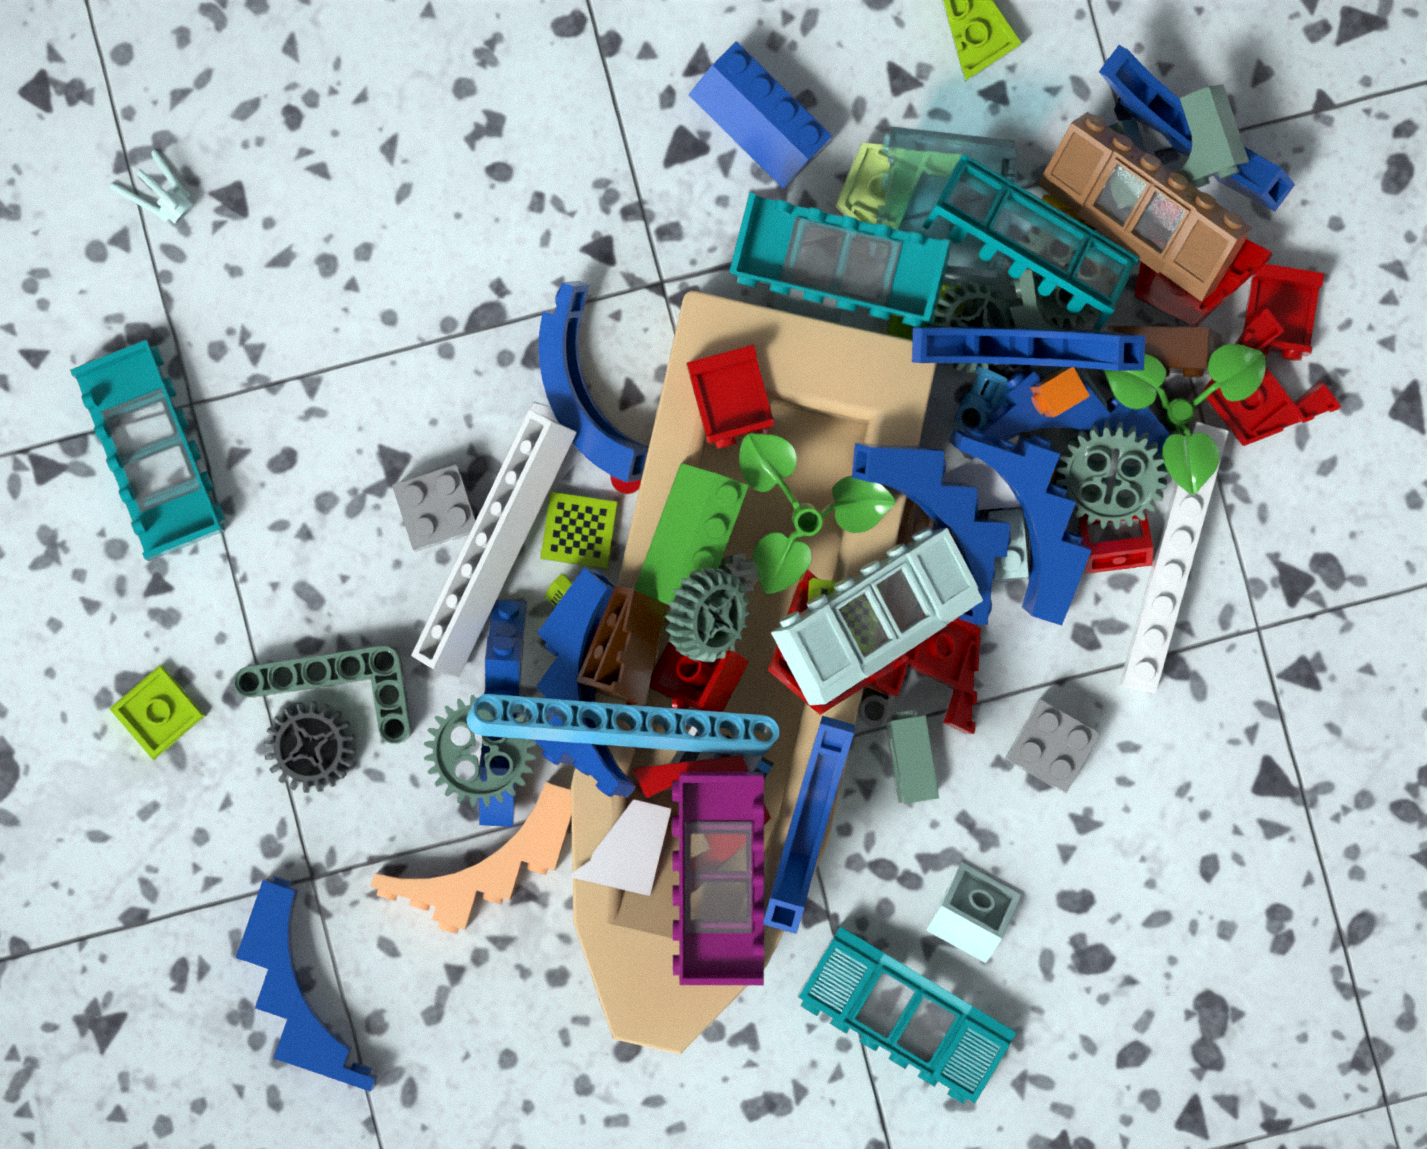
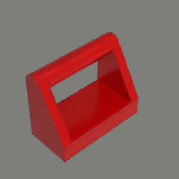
M1085 513L1077 518L1079 536L1083 537L1082 543L1091 549L1084 568L1085 574L1153 565V543L1147 514L1144 521L1139 519L1141 537L1090 544L1087 529L1089 525L1088 514ZM1136 515L1133 516V520L1139 519ZM1096 518L1091 525L1101 524V520Z

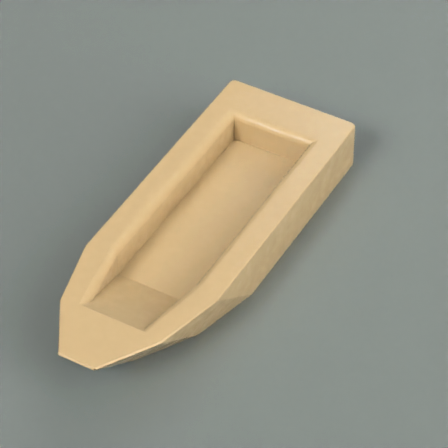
M699 291L687 292L681 305L617 586L634 589L680 463L714 472L749 485L742 475L739 463V451L745 435L736 437L737 444L717 449L715 443L708 445L686 366L687 362L754 344L759 369L775 421V427L769 428L770 434L786 439L794 448L797 456L794 472L782 479L800 504L810 503L818 511H822L830 503H835L832 495L834 484L840 479L852 475L855 443L919 445L937 363L912 362L913 340ZM778 483L767 492L757 491L749 485L723 557L744 552L745 560H753L754 547L761 537L771 532H781L789 538L790 534L796 531L792 521V513L795 508ZM881 484L893 496L895 505L883 516L877 525L862 533H851L842 529L835 520V509L832 510L826 519H822V527L818 533L812 536L803 535L795 539L806 543L811 550V563L808 570L818 579L840 582L846 578L852 577V579H855L861 575L860 569L866 564L878 560L880 563L886 559V552L896 546L907 497L898 490ZM758 578L757 582L752 585L754 591L744 594L750 599L745 607L751 613L745 617L744 621L748 627L742 628L740 633L742 640L734 642L735 652L748 660L749 663L723 712L764 715L774 719L779 726V737L769 751L762 755L774 763L764 780V803L771 816V819L764 825L765 917L784 843L821 718L826 716L855 725L863 689L819 715L767 670L777 644L771 632L780 627V620L787 616L799 580L780 592L765 594ZM888 578L876 585V587H879L878 591L883 600ZM666 605L653 670L671 637L670 633L665 630L670 621L664 616L670 613L671 607ZM649 688L646 706L670 708L672 707V700ZM595 691V701L598 703L624 705L626 701L611 698ZM622 720L616 721L622 730H631L627 722ZM651 723L654 731L665 733L664 728L660 724ZM685 726L687 732H689L692 726ZM719 728L720 731L733 738L732 733L728 729ZM753 731L757 739L767 741L766 736L762 732ZM607 745L620 769L636 787L629 797L618 795L609 797L596 787L597 781L591 775L587 776L575 768L571 784L572 871L574 872L591 860L592 853L633 799L671 808V813L650 896L573 878V923L612 1038L681 1055L748 985H679V976H673V955H679V941H673V920H679V906H673L672 892L673 885H679V871H673L672 854L673 850H679V837H673L672 817L673 815H679V802L672 801V789L646 798L633 770L638 767L669 764L678 750ZM848 755L835 794L814 872L829 843ZM691 834V857L710 849L704 834ZM746 843L717 871H746ZM704 882L696 891L691 893V919H746V882ZM764 925V969L767 967L784 933V930Z

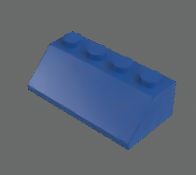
M737 41L712 64L688 94L783 190L832 141V135Z

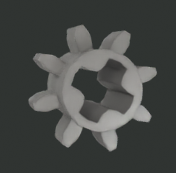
M744 552L722 557V565H719V569L725 570L727 573L740 579V584L746 587L745 593L753 592L752 585L757 582L759 577L756 563L751 559L745 560Z

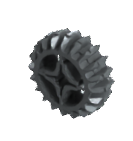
M311 701L309 711L307 712L304 703L298 702V714H294L290 707H286L284 709L288 717L286 721L280 716H275L274 721L281 726L279 730L271 727L267 729V733L276 737L275 741H264V746L274 747V753L266 754L265 760H277L278 763L271 766L270 771L271 773L278 772L280 769L284 771L278 779L280 783L286 782L289 777L293 778L290 784V789L296 790L301 781L303 782L304 793L310 792L311 783L315 782L317 792L324 791L322 781L325 779L330 787L336 786V781L332 775L336 773L339 777L345 778L347 774L340 766L344 764L352 767L354 764L352 760L345 758V754L356 753L357 749L355 747H346V741L356 739L355 734L344 736L343 733L351 724L349 721L338 725L337 721L341 718L342 713L336 711L329 717L328 714L331 706L328 704H324L319 713L317 712L318 704L316 701ZM315 718L326 723L331 729L318 735H312L303 726L301 720ZM292 727L297 738V745L293 751L284 756V739L288 730ZM310 737V741H314V739L320 741L325 737L314 748L316 756L311 757V753L296 756L305 748V738ZM336 738L338 745L337 755L332 765L328 767L323 750L332 739ZM306 758L313 763L314 767H317L320 774L313 776L303 775L292 769L290 765Z

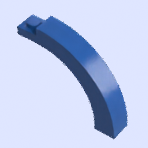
M581 281L562 282L555 297L556 309L542 312L539 329V365L547 399L558 423L577 432L572 443L588 460L609 475L626 483L641 480L649 446L629 438L609 422L594 402L583 376L579 356V333L590 285Z
M826 716L821 718L784 843L763 925L797 934L835 794L855 732L856 725Z

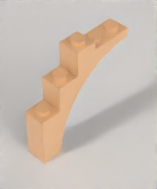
M545 782L535 808L521 829L501 849L474 866L457 873L433 878H400L375 873L370 887L378 889L376 895L396 901L398 895L411 899L409 905L429 911L430 905L435 906L432 920L439 922L438 928L457 934L459 928L467 929L478 891L484 892L482 899L502 904L503 899L511 900L522 862L528 863V870L544 875L547 874L548 869L556 870L571 821V789Z

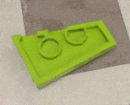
M942 0L964 82H967L1021 46V41L993 0Z

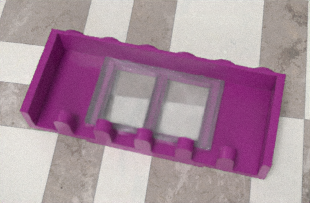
M680 771L679 781H672V801L679 802V815H673L672 835L673 837H679V850H673L672 869L673 871H679V885H673L672 892L673 906H679V920H673V941H679V955H673V976H679V985L764 986V772Z

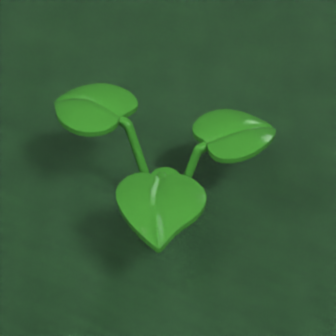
M1228 344L1219 347L1210 356L1208 362V373L1216 382L1191 402L1183 398L1175 399L1171 403L1168 402L1165 391L1159 387L1166 378V370L1162 363L1151 355L1145 354L1144 370H1103L1116 399L1130 409L1137 410L1150 406L1156 399V393L1159 394L1162 401L1161 407L1165 409L1163 413L1165 425L1171 430L1184 433V435H1170L1165 440L1162 449L1165 467L1173 480L1182 489L1194 495L1214 474L1220 461L1219 449L1213 439L1204 433L1191 435L1190 430L1186 427L1194 417V408L1219 387L1223 396L1229 401H1241L1248 398L1257 390L1263 380L1266 361L1264 354L1260 350L1239 344Z
M748 433L741 443L739 463L745 481L753 489L760 492H767L778 483L795 508L792 513V521L796 531L792 532L789 538L781 532H771L761 537L754 547L752 559L758 567V578L765 594L777 593L790 587L808 570L811 563V550L806 543L795 539L803 535L812 536L818 533L822 527V519H826L832 510L835 509V520L842 529L851 533H862L877 525L883 516L895 505V499L881 484L852 478V475L846 476L834 484L832 495L835 503H830L822 511H818L810 503L800 504L782 479L790 476L796 468L797 456L792 445L780 436Z

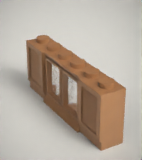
M1089 112L1071 122L1038 186L1078 213L1077 216L1119 246L1138 256L1141 262L1158 274L1161 272L1201 302L1217 289L1252 230V227L1247 225L1240 215L1223 208L1216 203L1213 196L1196 189L1189 184L1183 175L1169 170L1161 164V161L1156 156L1145 153L1135 146L1128 136L1118 134L1108 127L1101 117Z

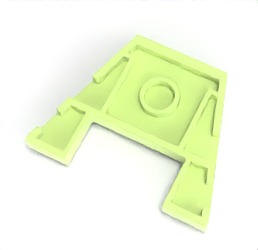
M861 143L835 203V207L845 216L875 225L877 223L887 225L897 230L922 170L946 180L964 152ZM876 243L888 253L889 246Z

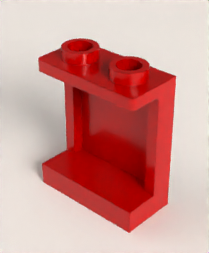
M1264 264L1251 276L1243 331L1262 305L1269 309L1284 329V332L1260 350L1264 355H1268L1269 351L1281 352L1283 359L1302 361V356L1307 357L1312 354V346L1310 345L1318 293L1323 285L1324 273Z
M754 344L686 363L708 445L715 443L716 448L720 449L737 444L736 437L747 435L748 433L770 434L769 428L775 427V421L771 413Z

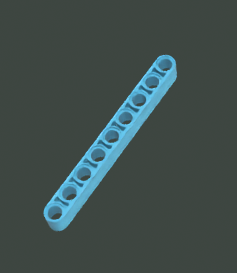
M483 694L477 697L466 719L469 729L481 736L744 756H762L766 754L779 737L780 732L776 721L764 715ZM487 710L493 719H482L477 711ZM512 713H522L527 718V722L521 723L516 721ZM547 716H557L560 718L562 725H553L549 722ZM582 718L592 719L596 724V728H589L584 725ZM622 720L627 722L631 730H622L616 721ZM651 723L660 724L664 728L665 733L654 731ZM685 726L696 728L699 736L689 734ZM719 728L728 729L732 733L733 738H725L720 733ZM753 731L762 732L766 736L767 741L757 739Z

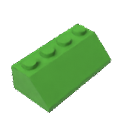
M680 463L634 590L671 607L667 602L674 600L675 594L673 589L681 588V578H689L691 571H700L701 568H719L749 485L714 472Z

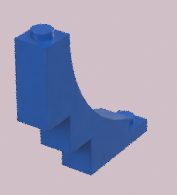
M273 875L271 881L268 879L262 880L236 958L268 969L255 1009L287 1019L273 1059L371 1092L375 1087L378 1076L371 1074L372 1068L356 1062H353L352 1067L346 1065L352 1048L338 1038L320 1019L307 999L298 979L291 945L292 916L298 890L291 888L292 881Z

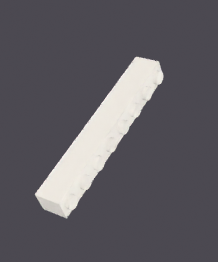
M531 410L528 411L413 650L412 657L434 670L456 677L460 676L577 432L555 420Z
M1199 422L1192 424L1190 428L1191 435L1204 433L1211 437L1218 446L1221 461L1229 431ZM1220 461L1214 474L1194 495L1186 492L1175 482L1119 682L1120 686L1148 694H1156Z

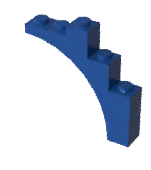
M1118 45L1099 70V73L1121 98L1119 103L1133 119L1161 133L1176 151L1189 157L1192 149V135L1180 99L1157 80L1127 48ZM1244 146L1249 163L1238 166L1239 173L1220 179L1217 174L1214 178L1219 183L1276 211L1293 189L1295 183L1281 167Z
M991 326L913 328L912 362L1019 364L1114 371L1144 370L1145 335L1092 330L1063 331L1042 328H1002Z
M1021 371L1005 382L1007 388L1000 393L1008 405L1000 404L988 414L990 420L981 428L978 425L972 428L986 434L984 439L996 442L997 437L1007 439L1022 432L1041 428H1066L1076 431L1082 430L1090 434L1092 424L1099 431L1104 430L1105 421L1109 422L1111 430H1116L1118 423L1123 422V431L1126 432L1133 425L1136 426L1137 437L1147 432V445L1153 442L1158 443V450L1155 454L1162 453L1165 440L1170 436L1148 407L1137 410L1130 409L1113 396L1107 401L1108 408H1106L1086 382L1082 383L1090 397L1056 417H1046L1044 413L1040 414L1036 410L1031 400L1034 394L1030 387L1040 382L1041 379L1035 372H1025L1023 374ZM960 451L965 458H975L972 455Z
M966 427L965 432L953 429L948 442L958 450L981 459L992 467L1008 484L1021 507L1029 533L1031 552L1029 582L1022 608L1033 617L1062 626L1091 549L1082 543L1083 537L1065 531L1076 502L1066 495L1067 489L1049 483L1060 453L1051 447L1052 442L1037 435H1032L1031 440L1019 436L1015 444L997 437L996 442L984 439L986 434Z
M855 443L852 478L883 484L898 490L917 503L934 521L938 529L948 528L983 599L981 603L959 616V619L977 625H988V617L992 610V581L996 574L994 559L995 557H1007V550L1011 543L1010 523L991 518H975V512L979 505L978 487L963 483L942 482V476L946 470L945 451L921 446Z
M584 567L537 632L546 642L544 647L550 653L557 656L536 686L545 696L544 698L596 702L595 690L576 682L615 587V584L602 572ZM555 715L549 720L553 725H562L560 718ZM582 718L584 725L589 728H596V724L592 719ZM535 740L544 750L542 755L548 761L555 765L560 763L573 765L581 773L587 776L591 775L597 781L596 787L609 797L614 795L629 797L636 787L620 769L607 745Z
M495 601L491 612L489 636L487 637L484 694L520 696L527 601ZM519 712L513 714L514 719L519 717ZM486 736L491 741H498L503 738ZM483 743L479 771L481 781L485 782L487 781L484 755L490 752V747H484ZM503 756L495 757L490 763V770L495 775H504L510 768L509 760ZM514 783L512 787L514 788L516 794V783ZM507 791L503 792V803H500L493 796L490 798L489 807L485 806L483 798H479V825L513 827L516 795L512 796Z

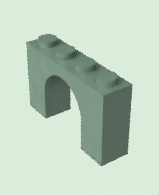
M1224 85L1208 86L1180 97L1192 135V149L1188 161L1176 173L1183 175L1189 184L1196 189L1210 184L1208 178L1217 174L1220 179L1239 173L1238 166L1249 163ZM1136 119L1120 121L1108 126L1118 134L1128 136L1135 146L1147 153ZM1117 165L1109 179L1118 209L1131 207V210H1133L1146 184L1119 165ZM1158 192L1153 197V199L1160 197L1161 201L1168 200Z
M917 710L891 715L892 721L886 722L885 726L898 803L908 804L939 799L926 715L918 716Z

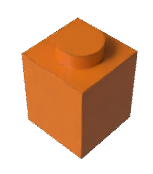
M1063 367L1030 387L1034 394L1031 397L1034 407L1040 414L1044 413L1046 417H1056L1090 397L1074 367Z

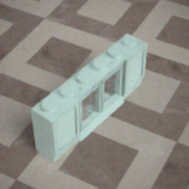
M926 527L912 535L914 541L905 546L903 543L891 548L886 552L887 558L880 563L878 560L866 564L860 569L861 575L855 579L849 577L833 586L835 591L830 595H819L806 603L808 609L800 614L798 611L793 612L780 620L781 626L773 630L771 634L809 705L828 703L983 601L978 591L979 588L948 528L932 530L931 527Z

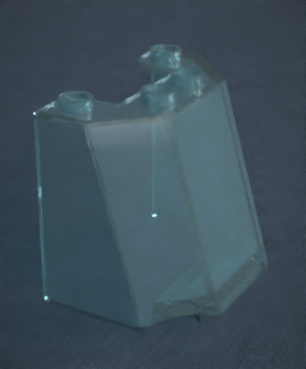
M891 126L890 135H884L882 155H888V162L890 163L889 172L883 171L881 180V191L886 192L885 205H879L876 224L887 225L892 229L904 232L920 233L925 237L938 240H950L949 235L955 224L938 215L928 230L922 227L951 170L962 154L965 153L1015 183L1018 152L1016 142L1014 140ZM960 182L957 183L948 202L982 222L993 203ZM1002 208L993 226L995 230L1007 237L1009 236L1011 212ZM969 232L961 243L952 242L953 245L945 275L1001 282L1006 254L997 250L991 260H982L979 257V251L985 242ZM874 242L870 243L869 256L875 257L874 264L877 266L885 265L889 246Z

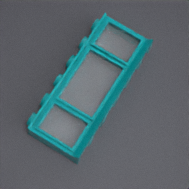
M965 153L962 154L951 170L922 227L928 230L936 217L940 215L955 224L949 235V239L952 242L961 243L968 232L985 242L979 251V257L982 260H991L997 250L1014 259L1008 270V274L1011 277L1020 278L1027 268L1043 276L1044 278L1038 287V292L1041 295L1049 296L1058 285L1073 294L1067 305V309L1070 312L1079 313L1086 303L1101 311L1093 327L1097 331L1103 327L1115 311L1114 308L1139 259L1138 256Z

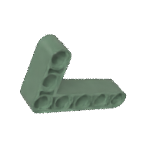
M377 646L248 666L240 669L234 676L233 685L235 690L240 695L248 698L371 680L378 730L382 739L390 744H400L405 742L411 734L412 726L400 654L388 646ZM383 652L391 653L394 658L392 668L387 671L379 670L376 665L378 655ZM350 657L357 658L360 663V670L354 676H347L343 671V663ZM317 662L323 663L327 670L325 678L319 682L313 681L309 675L310 667ZM281 668H289L293 674L292 682L288 686L281 687L276 682V673ZM248 673L256 674L259 679L257 689L252 692H247L242 686V679ZM389 685L395 686L399 692L397 702L392 705L385 704L381 698L382 690ZM393 719L400 720L404 725L403 734L396 739L391 738L386 731L387 724Z

